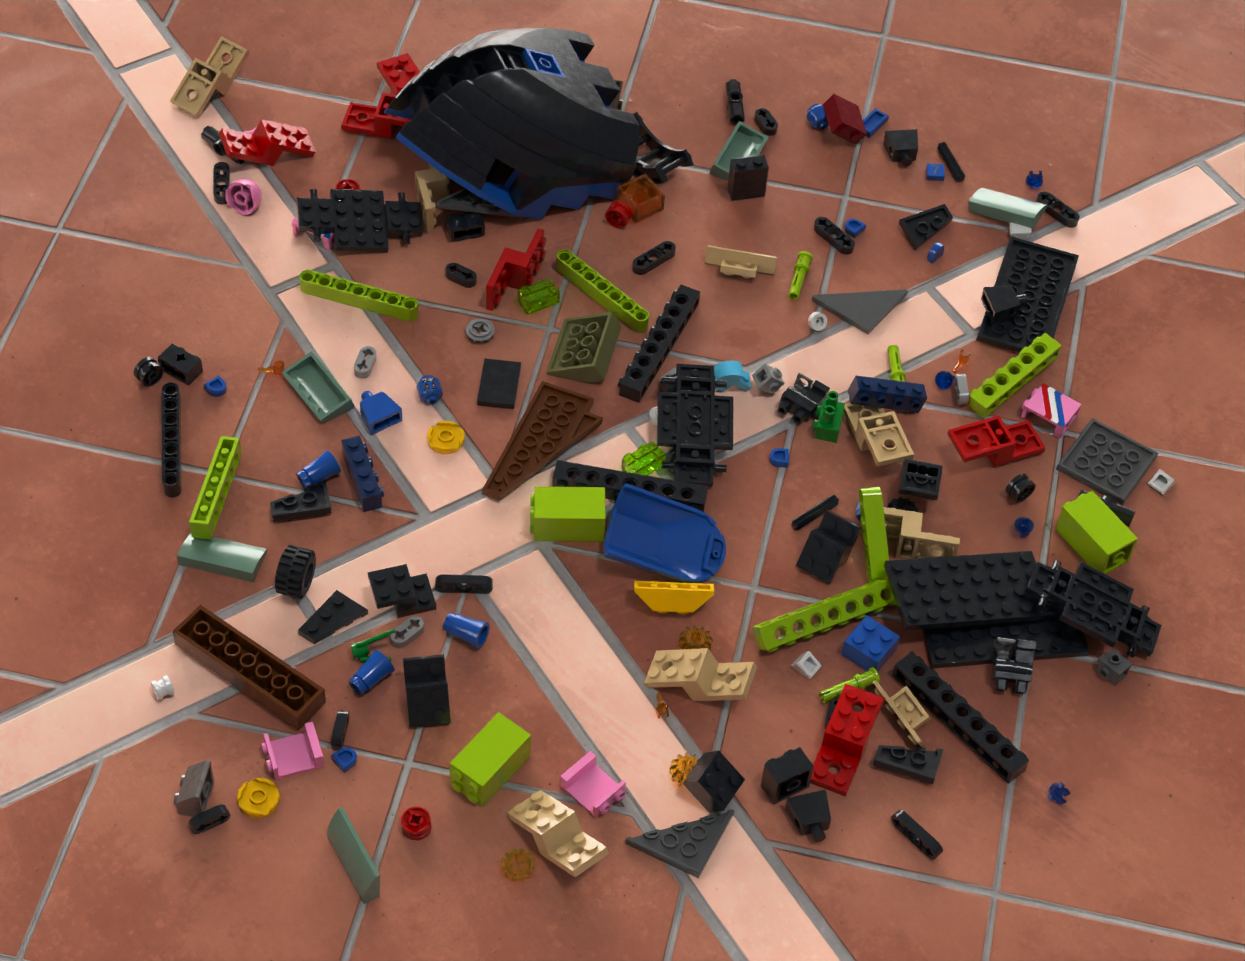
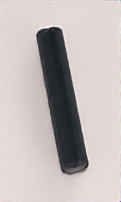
M946 142L939 143L937 149L956 181H964L966 175Z
M835 495L829 496L793 519L792 527L795 530L801 529L827 510L838 505L839 499Z

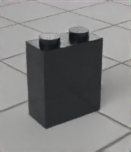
M765 155L730 160L727 190L731 201L765 197L769 170Z

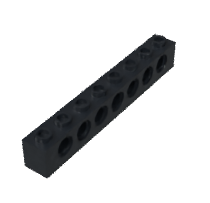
M682 284L677 290L673 291L670 303H666L662 315L659 314L655 327H651L649 337L643 340L640 352L637 351L635 353L633 363L627 366L625 376L620 378L618 382L620 396L640 403L699 305L700 291Z
M560 460L556 462L552 487H605V499L616 501L621 488L627 483L704 512L708 486Z
M910 652L894 665L892 676L904 687L907 686L924 706L1003 780L1009 784L1026 771L1029 759L1025 753L1019 751L993 724L983 718L982 714L970 706L964 697L956 693L949 683L943 681L935 670L929 668L921 657Z

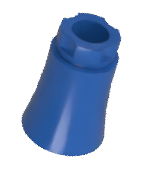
M326 450L317 459L297 472L296 476L300 484L304 488H308L341 473V468L332 453Z
M452 613L446 616L443 623L444 631L468 642L477 649H480L485 643L490 629L488 622Z
M374 650L369 659L353 674V677L349 680V685L359 695H363L384 677L394 672V666L384 654Z

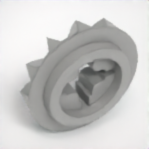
M482 318L474 319L466 326L468 339H473L474 343L476 341L483 343L484 340L489 341L491 337H494L495 327L489 320ZM483 328V332L477 334V331H480Z

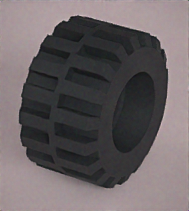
M288 545L281 555L276 570L275 590L277 593L302 599L306 595L312 583L316 567V556L313 550Z

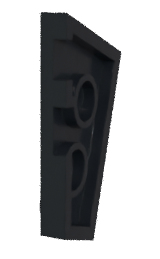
M943 204L899 220V225L916 250L949 224L953 216L946 205Z
M326 480L320 482V486L311 489L308 487L303 489L304 492L300 494H290L270 502L273 521L331 513Z
M336 590L299 628L298 633L311 643L316 644L334 634L335 630L340 627L352 624L356 618L368 615V609Z
M879 745L873 765L933 784L943 749L925 751V748L917 747V750H907L902 746Z

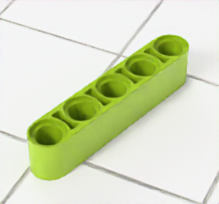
M880 487L859 489L858 493L869 583L887 576L884 563L889 560L883 499Z

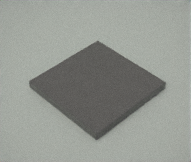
M1092 418L1061 459L1056 470L1103 495L1111 496L1117 503L1123 505L1155 461L1158 453Z

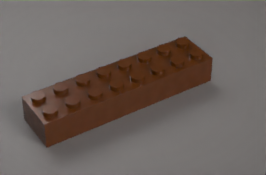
M201 604L173 630L176 646L297 730H300L326 703L324 688Z

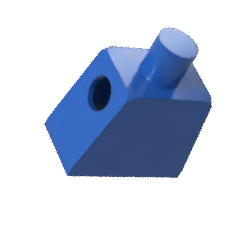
M370 391L362 393L360 413L371 436L403 421L402 408L387 394L379 392L373 395Z

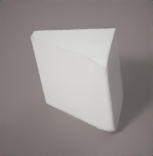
M1012 222L1009 223L1011 236L1026 240L1030 236L1031 228Z
M1159 469L1148 485L1164 495L1174 486L1176 481Z
M810 651L802 653L791 665L795 671L807 679H811L822 666Z

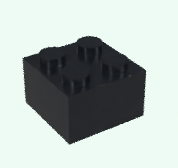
M801 747L795 750L790 749L783 756L776 759L772 758L764 764L761 787L775 805L809 788L814 766Z
M718 750L703 753L683 782V785L708 812L725 810L745 779Z

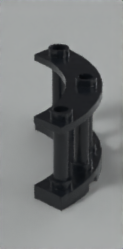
M638 112L633 113L640 125L638 147L645 143L651 149L648 153L636 158V168L633 174L635 177L643 181L647 179L652 184H661L668 180L666 174L675 168L694 165L692 157L686 149H674L661 142L647 128ZM656 155L663 159L654 165L644 163Z

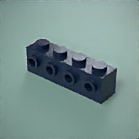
M856 375L848 388L850 403L854 405L919 413L927 400L924 384Z
M360 435L341 440L342 454L363 512L382 508L384 491L382 486H378L379 478L377 472L372 470L373 461L371 456H367L368 448L366 442H362Z

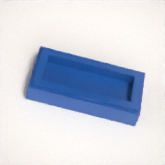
M875 108L863 119L867 132L866 137L870 138L888 121L889 115Z

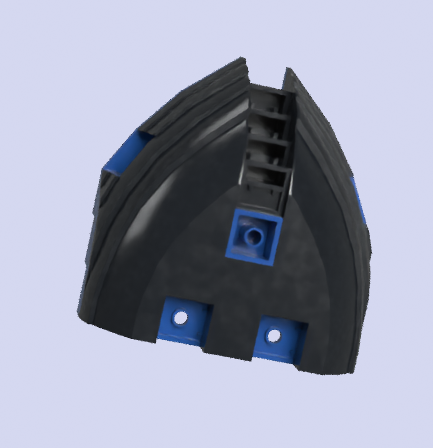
M531 27L499 29L479 34L427 64L417 76L413 77L403 87L384 112L385 114L412 119L403 126L396 136L400 142L442 174L478 197L515 216L541 220L551 205L579 210L589 195L617 200L631 180L636 168L635 162L638 153L640 125L633 113L610 108L620 89L608 68L585 63V59L595 45L588 34L576 31ZM495 158L515 168L504 185L486 182V176Z

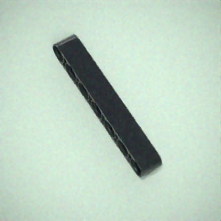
M173 382L166 383L162 387V482L165 495L171 498L179 496L182 491L181 397L179 386Z

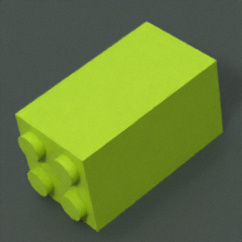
M534 487V494H530V533H534V541L604 542L606 519L605 487Z
M1093 491L1081 494L1072 502H1066L1061 508L1055 529L1090 567L1104 574L1130 561L1138 539Z
M498 712L450 762V784L452 788L457 792L465 794L473 804L484 807L531 756V734Z

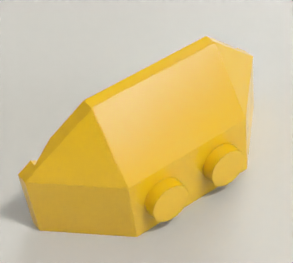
M634 581V592L653 611L662 614L668 612L688 614L696 611L714 596V584Z

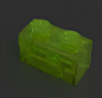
M551 278L539 280L536 284L523 286L518 290V303L528 315L560 303V291Z
M651 441L648 444L640 445L635 452L625 454L622 458L621 469L624 472L648 476L661 468L662 461H666V455Z

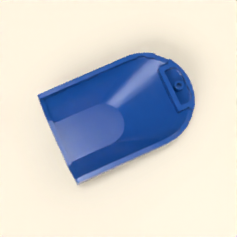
M626 483L621 488L611 510L603 542V550L607 558L680 582L698 583L709 579L721 568L726 555V543L723 534L720 533L716 526L717 523L703 511Z

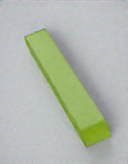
M563 249L557 252L556 269L558 272L609 312H613L618 319L635 332L644 333L648 330L649 313L647 310L571 251Z
M304 270L299 275L300 289L305 294L411 322L418 318V301L413 297L312 270Z

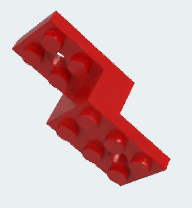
M408 53L377 62V68L389 85L393 95H397L420 72Z
M382 93L378 106L350 102L341 124V129L392 139L396 125L404 126L412 119L385 114L386 108L397 95Z
M261 119L253 134L224 128L219 132L227 156L231 158L274 166L283 151L313 157L316 153L307 129L303 127Z
M537 228L526 253L504 248L486 285L487 310L493 311L495 306L500 304L501 294L506 291L507 286L526 292L528 286L532 285L534 273H538L540 261L544 260L546 250H544L546 238H544L543 229Z
M995 416L949 429L947 434L964 463L988 456L995 467L1044 453L1046 449L1029 420L1005 426L1001 417ZM972 439L974 441H977L978 443L974 444L969 442V440ZM1015 439L1023 440L1024 443H1019Z
M845 683L825 729L822 745L813 763L811 784L846 797L867 747L870 732L883 704V697ZM860 706L863 711L856 712L852 707ZM835 767L839 770V773L832 774L828 769Z

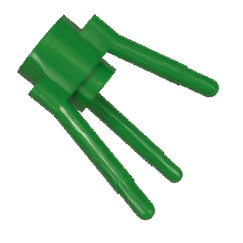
M395 629L364 641L352 643L351 649L354 660L360 659V663L366 662L369 659L366 655L370 654L368 644L390 636V634L395 633Z

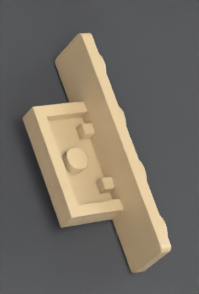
M707 246L705 263L720 265V272H724L725 275L733 276L735 274L750 279L752 277L755 278L757 272L775 274L777 257Z
M877 680L873 681L877 687L874 691L878 696L886 699L888 703L885 706L892 715L894 713L897 714L899 719L896 721L901 728L909 730L911 734L908 737L915 746L919 744L922 748L926 747L915 731L931 718L909 688L905 686L890 698Z

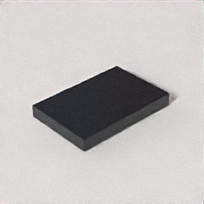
M484 358L477 405L514 409L521 362Z

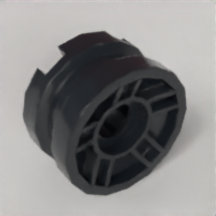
M146 357L136 365L133 373L144 386L150 387L162 378L164 368L153 357Z
M1025 473L1022 474L1023 476L1019 474L1014 477L1005 489L1006 493L1012 496L1016 503L1026 500L1036 487L1035 483L1029 480Z

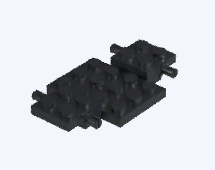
M310 189V198L297 197L296 200L298 231L312 232L315 242L317 240L318 242L321 241V234L334 233V251L388 252V238H402L403 244L409 245V236L423 235L421 202H408L405 200V193L402 192L401 194L399 192V201H385L384 205L383 191L330 189V199L318 198L317 189H314V191Z
M677 363L675 377L663 376V384L674 385L676 393L658 392L657 446L675 447L673 462L662 461L661 469H673L674 480L712 487L714 473H726L727 470L726 464H715L714 449L733 450V396L715 395V387L727 388V380H716L713 365Z
M1058 560L1053 561L1052 567L1037 561L1025 593L1039 600L1038 610L1044 611L1046 604L1058 610L1062 609L1059 620L1111 647L1116 644L1117 640L1128 645L1127 656L1135 657L1136 650L1149 657L1151 656L1162 625L1148 617L1149 607L1144 605L1140 608L1130 603L1134 591L1133 588L1080 562L1074 574L1060 567L1061 562L1059 561L1058 563Z

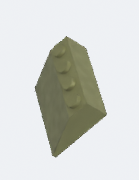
M613 312L565 319L546 373L551 376L586 383L604 381L622 327Z

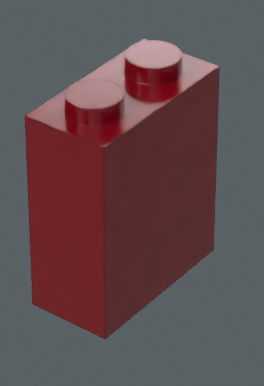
M833 94L823 103L832 134L855 145L867 135L858 105L836 94Z

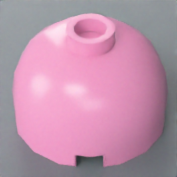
M239 179L232 182L225 192L228 206L230 208L233 207L237 210L236 213L240 215H248L254 212L260 206L262 200V192L259 186L249 179Z

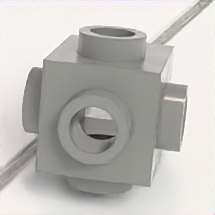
M764 364L752 374L758 389L771 395L785 384L782 379V372L778 368H773L767 364Z

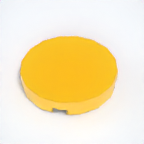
M440 421L435 426L429 428L427 441L430 448L436 453L453 454L463 447L465 434L464 430L457 423Z
M254 778L253 781L245 782L238 790V806L243 814L250 818L269 816L279 806L280 794L277 786L266 778Z

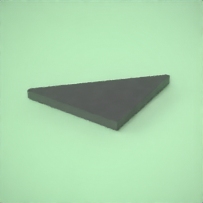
M466 188L438 200L435 206L443 209L525 218L523 216H515Z
M908 290L813 295L812 301L866 334H869L907 295Z
M731 809L726 813L705 816L700 818V820L692 822L687 821L675 824L670 828L649 831L633 838L627 837L625 844L699 878L731 821L734 810Z

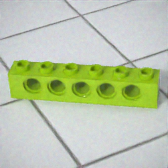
M1044 333L1041 337H1036L1030 346L1024 347L1018 356L1012 357L1008 361L1006 366L999 368L990 379L984 380L978 389L971 391L968 406L985 419L1060 356L1062 345L1047 333Z
M220 437L189 520L192 538L212 540L242 456L240 438Z

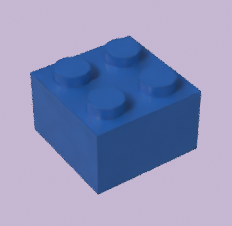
M866 616L844 641L842 655L866 671L874 667L878 672L897 650L900 636L869 616Z

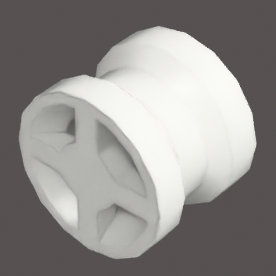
M167 675L163 676L159 681H151L153 692L158 700H162L166 695L171 696L174 694L173 686Z

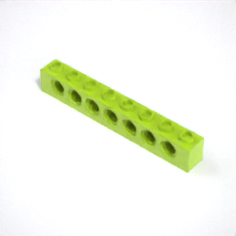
M886 576L754 625L752 628L759 649L772 652L778 650V646L785 644V646L794 644L798 638H810L814 636V632L819 630L820 632L831 630V626L835 624L838 626L849 623L851 618H863L867 612H878L884 609L883 606L888 604L894 606L897 604ZM882 590L885 591V596L883 599L881 598ZM865 596H867L868 599L866 605H864L863 599ZM849 602L850 610L847 612L846 605ZM830 609H832L833 616L831 618H829L828 612ZM814 615L815 623L812 625L810 620L811 617ZM797 622L798 629L794 632L793 625ZM777 629L780 630V636L778 638L775 637V632Z

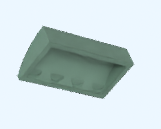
M739 121L709 173L728 181L730 160L758 156L769 137Z
M986 188L978 189L969 200V212L1009 223L1012 222L1031 229L1035 228L1047 208L1046 204Z
M312 351L281 372L321 423L339 417L355 407L351 398Z
M190 533L177 554L178 565L254 582L267 549L217 537H212V540L192 538Z
M343 807L338 808L329 823L327 836L363 903H367L380 897V874Z

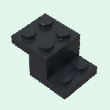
M905 459L902 466L899 494L937 501L943 466Z
M827 510L819 527L810 532L795 566L829 584L832 583L839 566L847 562L862 527Z
M407 564L367 572L377 609L394 605L397 618L436 610V602L427 573L410 577Z
M444 654L403 658L409 727L451 723Z

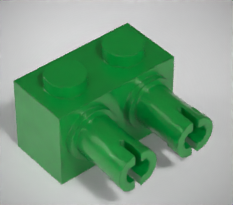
M835 391L828 392L827 399L822 401V406L818 405L816 416L819 419L814 420L813 431H816L815 439L837 443L845 403L838 402V393Z

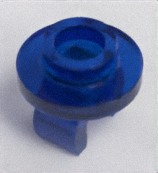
M1030 171L1026 177L1027 185L1032 188L1041 187L1043 184L1042 171H1039V174H1033V171Z
M940 371L937 373L935 382L939 388L947 389L952 386L954 376L950 372Z
M1020 517L1016 519L1014 528L1017 532L1021 533L1020 537L1024 538L1033 531L1034 524L1029 518Z
M1062 782L1053 783L1048 789V798L1052 801L1055 800L1059 805L1067 802L1062 795L1064 797L1068 796L1070 791L1065 788Z

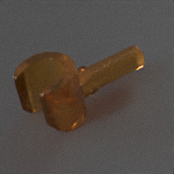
M964 350L960 351L957 365L952 370L953 373H957L962 364L968 363L971 353L966 356L963 355Z
M276 361L274 366L259 367L258 372H273L275 375H282L284 362Z
M657 693V718L660 719L661 714H666L669 717L668 705L663 702L661 693Z

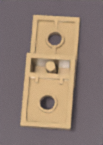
M221 36L206 62L197 58L194 59L171 97L170 102L199 118L214 91L222 95L226 94L250 52ZM230 55L229 61L224 62L225 56ZM196 91L195 97L190 99V93Z
M429 164V169L415 171L416 198L418 202H421L422 218L427 234L434 233V225L437 224L435 214H433L436 213V202L450 195L447 186L449 184V177Z
M851 403L845 404L844 414L861 452L870 450L877 467L902 462L905 459H913L914 453L894 411L885 413L883 408L854 405Z
M883 507L887 538L897 539L895 558L917 559L957 555L960 538L921 532L923 513Z
M708 648L659 650L655 652L644 684L647 688L683 687L692 701L746 700L757 666L754 662L718 663Z
M541 790L533 793L531 797L507 812L510 820L533 835L539 853L574 877H577L609 854L606 846L582 831L575 811Z

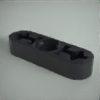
M218 162L213 168L214 201L217 204L223 205L227 203L225 192L230 185V168L226 162ZM220 181H225V182H226V184H224V185H219V184H217V183L220 182Z
M1044 191L1038 194L1036 202L1047 205L1045 212L1066 227L1073 228L1078 225L1080 216L1076 211L1049 192ZM1053 208H1060L1062 211H1055Z
M818 217L815 220V232L840 253L848 255L854 251V240L828 218ZM830 234H837L839 237L833 238Z
M664 241L633 260V272L638 275H644L673 258L676 251L675 244L671 241ZM657 256L659 259L652 260L649 257Z
M442 574L435 578V589L442 593L487 594L493 590V579L483 575Z
M898 810L891 816L893 825L927 857L934 860L943 853L940 843L905 811Z

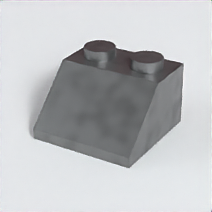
M210 760L189 766L186 774L181 776V789L174 797V805L177 808L178 814L194 817L206 810L214 785Z

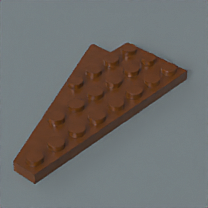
M542 381L485 483L482 495L500 501L600 426L603 422V417L589 413L594 403V398Z

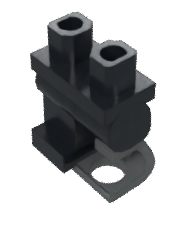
M798 373L794 387L789 386L782 394L777 411L782 415H786L788 412L792 413V419L797 424H801L803 421L808 422L810 417L817 411L818 405L821 406L823 399H827L830 388L818 380H815L813 383V380ZM800 378L805 379L808 384H804Z
M997 637L994 640V648L997 651L998 657L993 659L991 679L995 680V690L1007 691L1008 682L1015 683L1014 693L1025 694L1028 684L1032 681L1036 641L1021 639L1016 641L1014 639ZM1014 645L1013 660H1010L1008 658V651Z

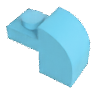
M724 361L714 366L716 380H727V388L715 387V389L724 392L734 385L747 392L751 388L750 375L742 370L740 362Z

